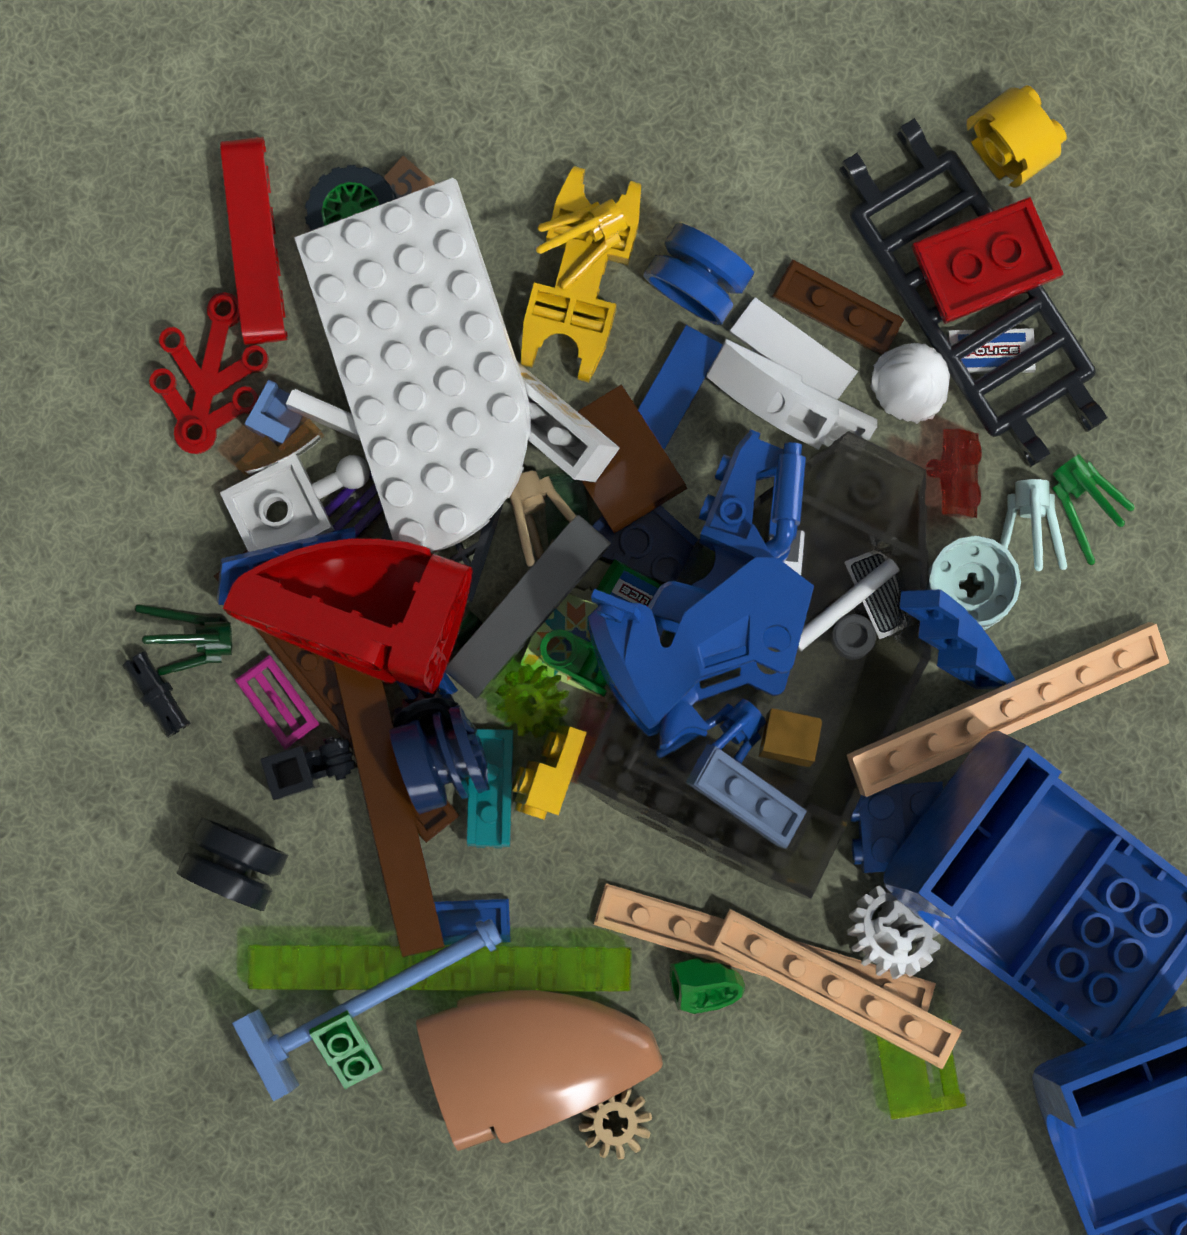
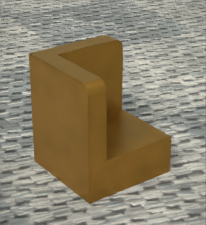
M771 708L766 714V724L764 725L758 757L810 767L815 762L822 720L812 716Z

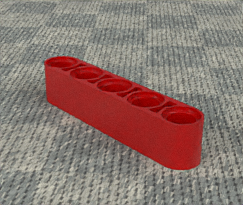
M264 137L220 142L221 160L243 342L246 346L287 341L288 333L285 331L283 318L286 317L283 291L280 290L278 276H281L278 248L275 249L273 236L276 235L274 213L269 201V193H271L269 170L264 158V152H266Z

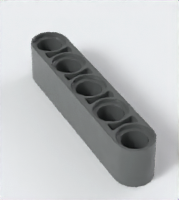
M577 515L447 665L445 672L477 699L484 692L483 689L489 682L498 677L594 566L611 543L580 515Z

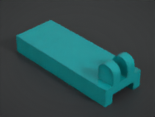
M476 729L488 761L487 772L490 790L478 793L469 776L468 789L470 796L468 797L467 846L476 848L493 847L497 849L510 847L513 730Z

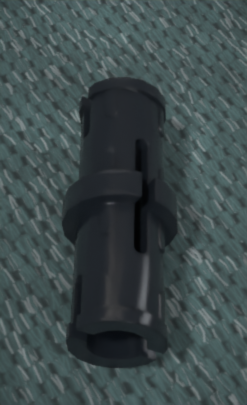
M146 651L132 657L133 661H126L122 666L127 670L143 696L140 698L141 703L144 707H150L163 728L166 737L169 738L180 732L179 729L188 727L191 723L187 720L172 696L171 691H173L171 684L169 682L164 683L149 659L148 653Z

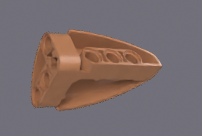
M510 990L483 993L460 999L457 1002L456 1008L452 1007L416 1020L417 1031L432 1086L450 1137L458 1151L496 1139V1134L501 1143H509L547 1128L631 1088L658 1072L663 1065L662 1055L654 1034L645 1024L598 1002L567 994L540 990Z

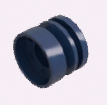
M461 705L449 708L453 728L448 729L440 712L432 715L435 732L433 735L427 736L418 720L389 730L394 754L403 781L419 815L447 805L446 784L452 783L462 799L470 796L466 777L469 776L478 793L490 790L487 772L488 761L476 727L466 717Z

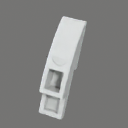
M728 339L725 340L707 373L708 379L738 403L780 430L818 450L823 444L850 458L858 460L877 428L876 418L803 384L802 375Z

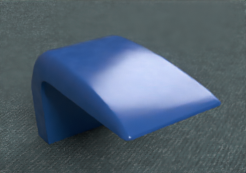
M993 731L972 748L889 861L884 874L885 887L919 918L1087 1045L1157 1018L1187 977V876L1058 777L1062 772L1029 746L1000 731Z
M1186 1006L1048 1060L1037 1066L1033 1072V1088L1039 1109L1087 1235H1187Z

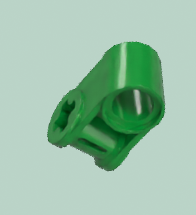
M563 629L552 630L547 633L539 647L543 663L571 678L570 680L605 697L607 682L601 669H599L595 678H592V674L598 665L592 642H588ZM557 637L564 638L571 646L569 658L559 662L549 657L546 648L548 642Z

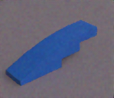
M941 589L901 591L900 609L920 620L918 638L939 650L937 667L975 689H997L1015 681L1000 651L982 626L961 604Z

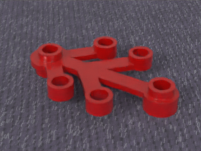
M226 292L214 295L207 305V314L212 321L201 369L188 350L186 337L181 330L169 327L164 329L159 336L160 346L166 353L173 356L196 392L192 411L177 391V380L171 371L165 368L157 369L151 374L149 379L151 388L164 398L178 420L174 428L176 443L182 450L190 454H202L210 450L217 439V430L243 413L250 414L259 398L254 389L247 386L240 387L234 392L231 402L210 413L213 397L252 372L259 373L264 371L269 364L267 352L258 345H252L244 350L240 360L219 372L229 327L236 325L240 320L238 299ZM221 302L231 304V311L226 316H220L216 313V308ZM171 334L180 336V343L175 348H168L165 344L166 338ZM253 352H259L263 355V361L258 366H251L248 363L249 355ZM161 375H167L171 379L170 385L166 389H158L156 386V380ZM244 393H250L254 397L252 405L246 408L241 407L238 402L240 396ZM193 425H199L203 430L201 437L196 440L189 439L188 430Z

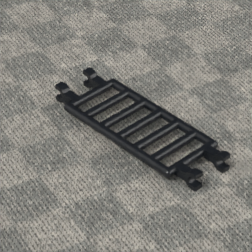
M914 118L900 126V132L896 135L919 168L880 191L872 180L858 152L843 161L842 164L844 166L840 167L839 170L862 201L850 210L849 216L932 347L946 361L951 377L990 436L997 437L1009 430L1018 444L1024 459L1031 468L1045 459L1050 452L1043 441L1035 434L1026 420L1027 418L1066 395L1075 409L1078 419L1086 432L1097 427L1108 418L1084 386V383L1095 376V366L1042 285L1026 291L1029 298L951 345L938 325L943 320L937 306L935 305L928 309L915 289L926 282L920 267L918 266L906 274L892 252L968 206L972 207L978 217L994 210L959 155L953 150H948L936 156L927 142L920 125ZM948 170L961 191L883 238L870 217ZM1039 312L1052 331V334L974 381L961 359ZM1062 347L1075 369L997 417L984 395Z

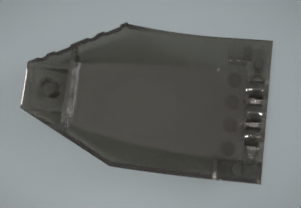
M849 431L835 440L824 451L813 456L805 464L800 525H797V530H802L805 533L801 576L813 584L814 589L804 626L854 586L844 562L869 552L883 562L891 558L900 570L895 574L893 634L879 640L876 633V641L870 652L860 659L850 660L840 656L832 646L831 633L836 625L835 623L801 652L797 650L794 665L790 670L787 684L782 694L772 696L746 684L703 699L693 705V708L704 721L716 715L727 704L734 707L741 699H746L761 712L765 720L766 714L771 708L812 716L822 720L815 762L810 767L758 757L762 738L750 749L741 765L807 811L786 849L776 846L686 783L706 745H712L723 734L720 726L724 721L709 729L706 737L698 736L677 750L659 758L656 752L660 749V732L648 737L616 701L576 783L620 813L766 886L811 900L861 797L847 754L892 735L931 659V645L918 638L920 620L900 609L901 591L928 590L927 506L925 504L926 469ZM773 486L757 497L753 508L752 524L756 526L765 543L770 540L769 526ZM700 539L696 541L676 582L692 586L693 583L705 578L713 569L716 558L715 552L699 543ZM863 602L845 615H861L871 622ZM663 630L660 638L661 645L665 648L670 647L675 633ZM768 648L771 651L778 652L775 649ZM757 663L758 668L763 673H776L775 671ZM740 668L699 681L701 689L740 676ZM764 726L758 731L761 737L763 735ZM730 741L721 750L734 758L743 741L739 745Z

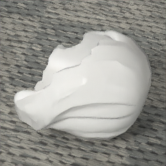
M903 344L885 352L878 358V362L873 365L874 371L872 372L870 387L876 394V399L880 402L884 411L887 414H892L899 420L903 419L907 422L912 421L918 424L920 421L933 419L947 401L950 380L947 363L940 353L926 344Z

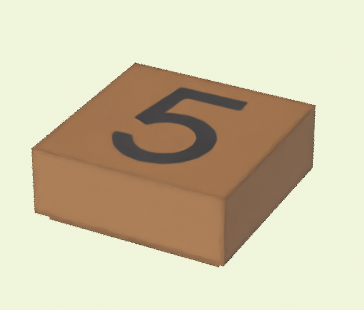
M404 156L383 177L392 186L398 198L435 185V182Z

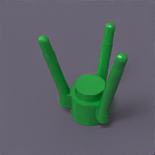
M1078 454L1052 474L1058 481V484L1052 489L1063 504L1087 563L1093 565L1095 564L1094 555L1069 494L1072 493L1078 499L1088 492L1118 527H1123L1125 521L1097 489L1096 485L1098 484L1128 511H1133L1135 507L1133 503L1096 470L1090 461L1086 463L1083 457Z

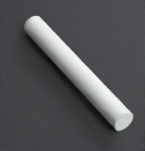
M891 558L886 559L805 625L798 650L801 652L897 574L900 570Z

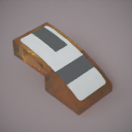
M308 419L279 447L265 436L235 466L245 476L254 475L284 461L294 454L299 457L317 444L324 437V434Z

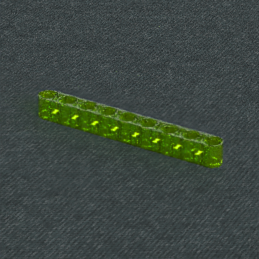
M248 945L247 988L368 990L442 949L401 958L399 946ZM496 946L497 949L491 952L487 947H483L405 989L458 991H632V947Z

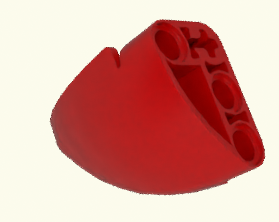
M343 539L290 551L242 574L233 583L223 609L228 615L247 625L318 656L391 684L399 681L433 694L443 678L457 639L467 603L473 570L470 566L433 554L427 547L409 542L386 539Z

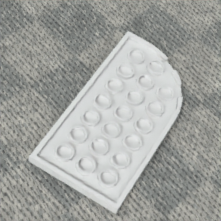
M451 178L294 237L392 538L395 541H404L427 547L432 553L458 544L475 534L490 521L489 519L498 511L504 501L511 496L524 469L522 465L527 450L528 438H530L531 434L529 400L521 372L456 179Z

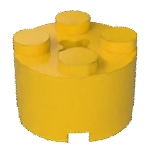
M1025 85L1021 89L1015 87L1007 89L970 116L966 124L967 131L974 127L977 135L971 141L974 150L995 177L999 180L1004 176L1012 179L1013 181L1009 186L1013 188L1019 187L1059 158L1061 155V144L1067 140V135L1062 125L1054 119L1050 120L1041 107L1039 95L1029 85Z

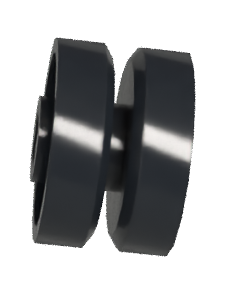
M201 817L192 838L200 847L215 853L214 857L211 858L197 852L185 853L176 874L220 896L250 908L264 911L273 890L269 884L252 876V870L270 877L278 876L281 874L289 855L264 843V839L230 824L227 827Z

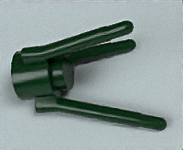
M140 604L135 606V611L138 613L204 625V627H196V634L144 635L142 637L144 644L196 643L197 652H205L204 655L158 668L157 672L160 676L207 663H222L223 655H232L231 622H221L220 616H202Z

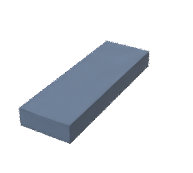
M706 745L686 781L694 789L781 848L786 849L807 812L804 808L713 745Z

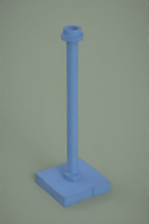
M488 919L485 922L482 920L476 922L478 930L281 1037L278 1034H272L260 1009L233 1022L232 1024L272 1100L275 1101L299 1086L286 1059L289 1058L288 1052L312 1040L309 1029L346 1010L355 1017L484 946H487L490 952L497 949L496 945L503 941L493 921Z

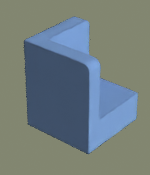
M268 380L248 416L245 426L251 432L286 449L303 416L287 409L286 402L290 394L280 389L277 383Z

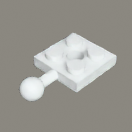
M294 454L284 461L220 492L248 552L335 531L320 499L343 486L348 489H358L364 486L369 479L370 468L362 457L349 455L339 461L335 473L312 484L300 458ZM276 501L286 502L288 506L286 517L279 522L269 521L267 518L269 506Z

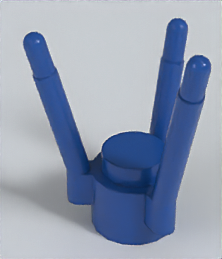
M741 699L734 707L730 704L725 705L716 715L705 721L709 726L707 731L724 721L720 726L723 734L712 744L720 750L730 741L737 745L743 741V744L733 758L740 764L750 749L762 738L758 731L766 724V720L761 712L746 699ZM683 735L668 749H659L656 755L662 758L699 735Z

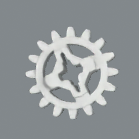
M879 885L871 890L869 895L865 894L856 902L858 907L849 914V918L857 924L849 928L847 934L858 938V942L851 949L853 952L863 950L865 953L861 963L863 966L874 962L877 964L876 975L881 976L890 969L892 979H898L905 973L909 977L913 976L921 970L920 967L924 968L933 961L930 954L939 950L941 945L932 938L940 933L902 904L887 888L884 890ZM881 906L882 910L878 912V918L871 920L876 908ZM918 942L913 954L908 956V952L912 950V943Z

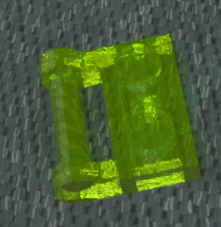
M951 1019L944 1020L945 1022L952 1025ZM875 1035L891 1120L967 1106L965 1092H960L953 1050L943 1069L938 1068L943 1095L932 1098L925 1060Z

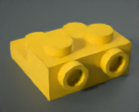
M558 726L555 733L551 731L548 733L542 750V756L548 757L546 763L528 760L526 768L520 766L512 785V791L517 792L515 798L517 802L516 811L545 820L547 812L559 815L587 732L569 726Z

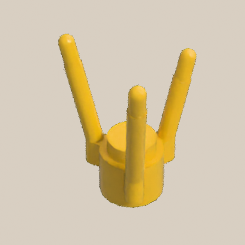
M609 199L601 205L597 201L584 209L538 225V231L544 232L582 219L584 222L537 246L536 251L539 254L555 248L587 231L595 242L601 238L603 239V242L561 282V289H567L608 249L621 242L618 233L627 229L628 225L613 199Z

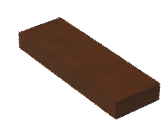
M793 259L772 296L773 299L880 356L888 351L904 321V318Z

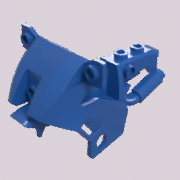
M750 429L736 446L732 457L723 455L715 475V479L722 481L716 497L707 495L698 518L706 521L699 543L713 550L716 555L714 567L705 578L693 583L692 586L676 581L666 582L659 587L648 606L639 603H629L596 589L592 593L591 601L598 605V607L588 617L589 634L601 672L614 697L631 720L648 737L660 732V749H668L680 737L686 734H697L706 737L709 726L693 708V705L698 701L746 684L772 696H778L785 690L790 670L794 665L814 589L813 584L784 563L788 558L792 541L796 539L797 525H800L806 464V457L801 455L802 444L787 442L784 444V449L760 440L761 433ZM774 477L769 537L773 539L765 543L756 526L752 524L756 481ZM663 630L675 633L673 642L668 648L663 647L660 643ZM768 648L775 649L778 652L771 651ZM757 663L775 671L776 673H763L758 668ZM740 668V676L701 689L699 681Z

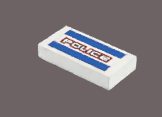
M1034 328L1010 329L962 358L961 361L970 374H987L1034 345ZM976 330L948 331V340L953 345ZM1035 364L1021 373L1035 372Z

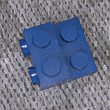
M943 782L895 784L868 797L861 795L858 787H856V796H849V814L851 822L858 821L859 839H852V856L854 865H861L862 873L885 872L889 861L942 791Z

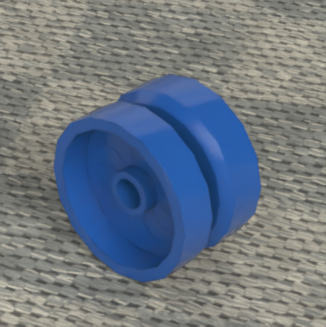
M676 223L664 243L671 256L655 255L645 270L644 277L661 294L695 316L714 325H722L734 305L726 292L742 294L752 279L754 271L736 253L711 236L686 224Z

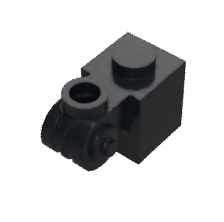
M330 737L324 739V744L315 751L309 752L307 746H299L261 758V764L272 799L280 800L320 787L318 779L327 776L328 778L335 777L336 781L346 778L345 775L350 774L352 769L357 768L355 760H352L351 757L353 753L349 750V740Z

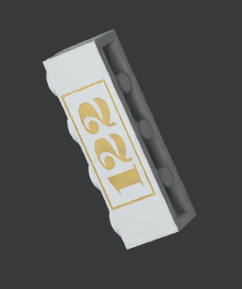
M517 361L529 400L531 434L528 440L574 480L596 482L620 447Z

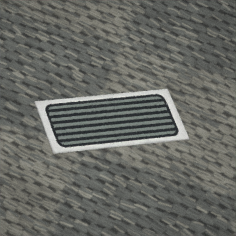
M880 547L844 563L854 585H856L888 558L883 547ZM896 575L862 601L879 640L917 625L915 617L900 609L902 588Z

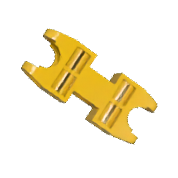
M576 166L571 169L556 199L551 220L591 205L584 193L585 184H583L586 169ZM630 181L626 195L621 194L619 201L616 202L628 225L627 229L618 233L621 242L608 249L584 274L565 290L561 289V282L603 242V239L601 238L595 242L587 231L557 246L565 249L555 288L535 282L533 284L523 321L521 365L533 368L538 348H541L544 340L554 334H563L571 337L576 342L578 358L582 359L577 380L588 383L591 380L606 350L617 305L598 299L601 278L605 273L608 260L629 265L639 227L641 183ZM583 219L548 230L546 242L584 223Z

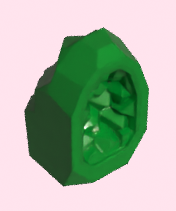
M699 958L670 964L669 977L671 989L678 1010L692 1014L714 1011L735 1003L744 994L745 983L742 975L736 969L726 968L718 962H702Z

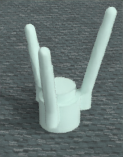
M1027 479L1015 482V494L1007 495L1008 509L1000 544L1008 549L1017 510H1020V517L1031 518L1034 568L1036 571H1041L1043 569L1041 517L1047 515L1059 568L1061 570L1067 569L1064 546L1055 511V494H1050L1049 481Z

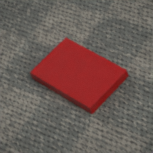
M1031 197L917 241L911 246L944 324L1059 279L1064 275Z

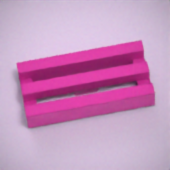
M271 655L235 679L285 750L320 725ZM267 668L270 669L307 723L303 726L299 725L262 671ZM255 677L291 727L293 733L289 736L285 735L248 681Z

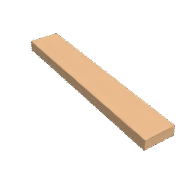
M729 909L710 946L711 949L940 1069H943L962 1032L961 1029L732 909Z

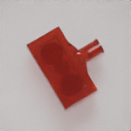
M959 428L943 429L941 461L931 459L926 464V467L934 469L926 470L927 475L940 479L942 515L962 519L977 518V507L981 501V489L978 484V464L982 458V448L978 433Z

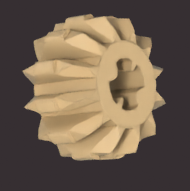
M631 1088L623 1091L620 1099H615V1096L596 1105L598 1107L597 1110L591 1107L581 1112L584 1116L594 1118V1121L580 1123L579 1131L588 1132L595 1130V1133L588 1137L585 1144L588 1148H591L600 1140L603 1141L599 1153L600 1157L606 1158L610 1145L616 1146L617 1158L624 1159L625 1151L623 1144L628 1143L631 1150L635 1153L641 1150L639 1143L633 1137L634 1134L642 1138L650 1137V1131L647 1128L637 1126V1123L652 1120L651 1112L635 1113L636 1110L644 1105L645 1099L643 1096H639L629 1104L627 1101L631 1095ZM618 1111L620 1118L627 1117L628 1124L627 1126L621 1125L622 1132L613 1133L611 1126L603 1125L604 1118L609 1120V1112Z

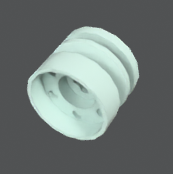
M980 536L959 538L944 547L927 571L924 590L941 589L961 604L986 630L1003 619L1017 601L1021 586L1019 567L1009 550L993 539ZM968 576L973 577L975 585L981 586V590H977L972 598L967 597L966 590L959 588V584H963Z

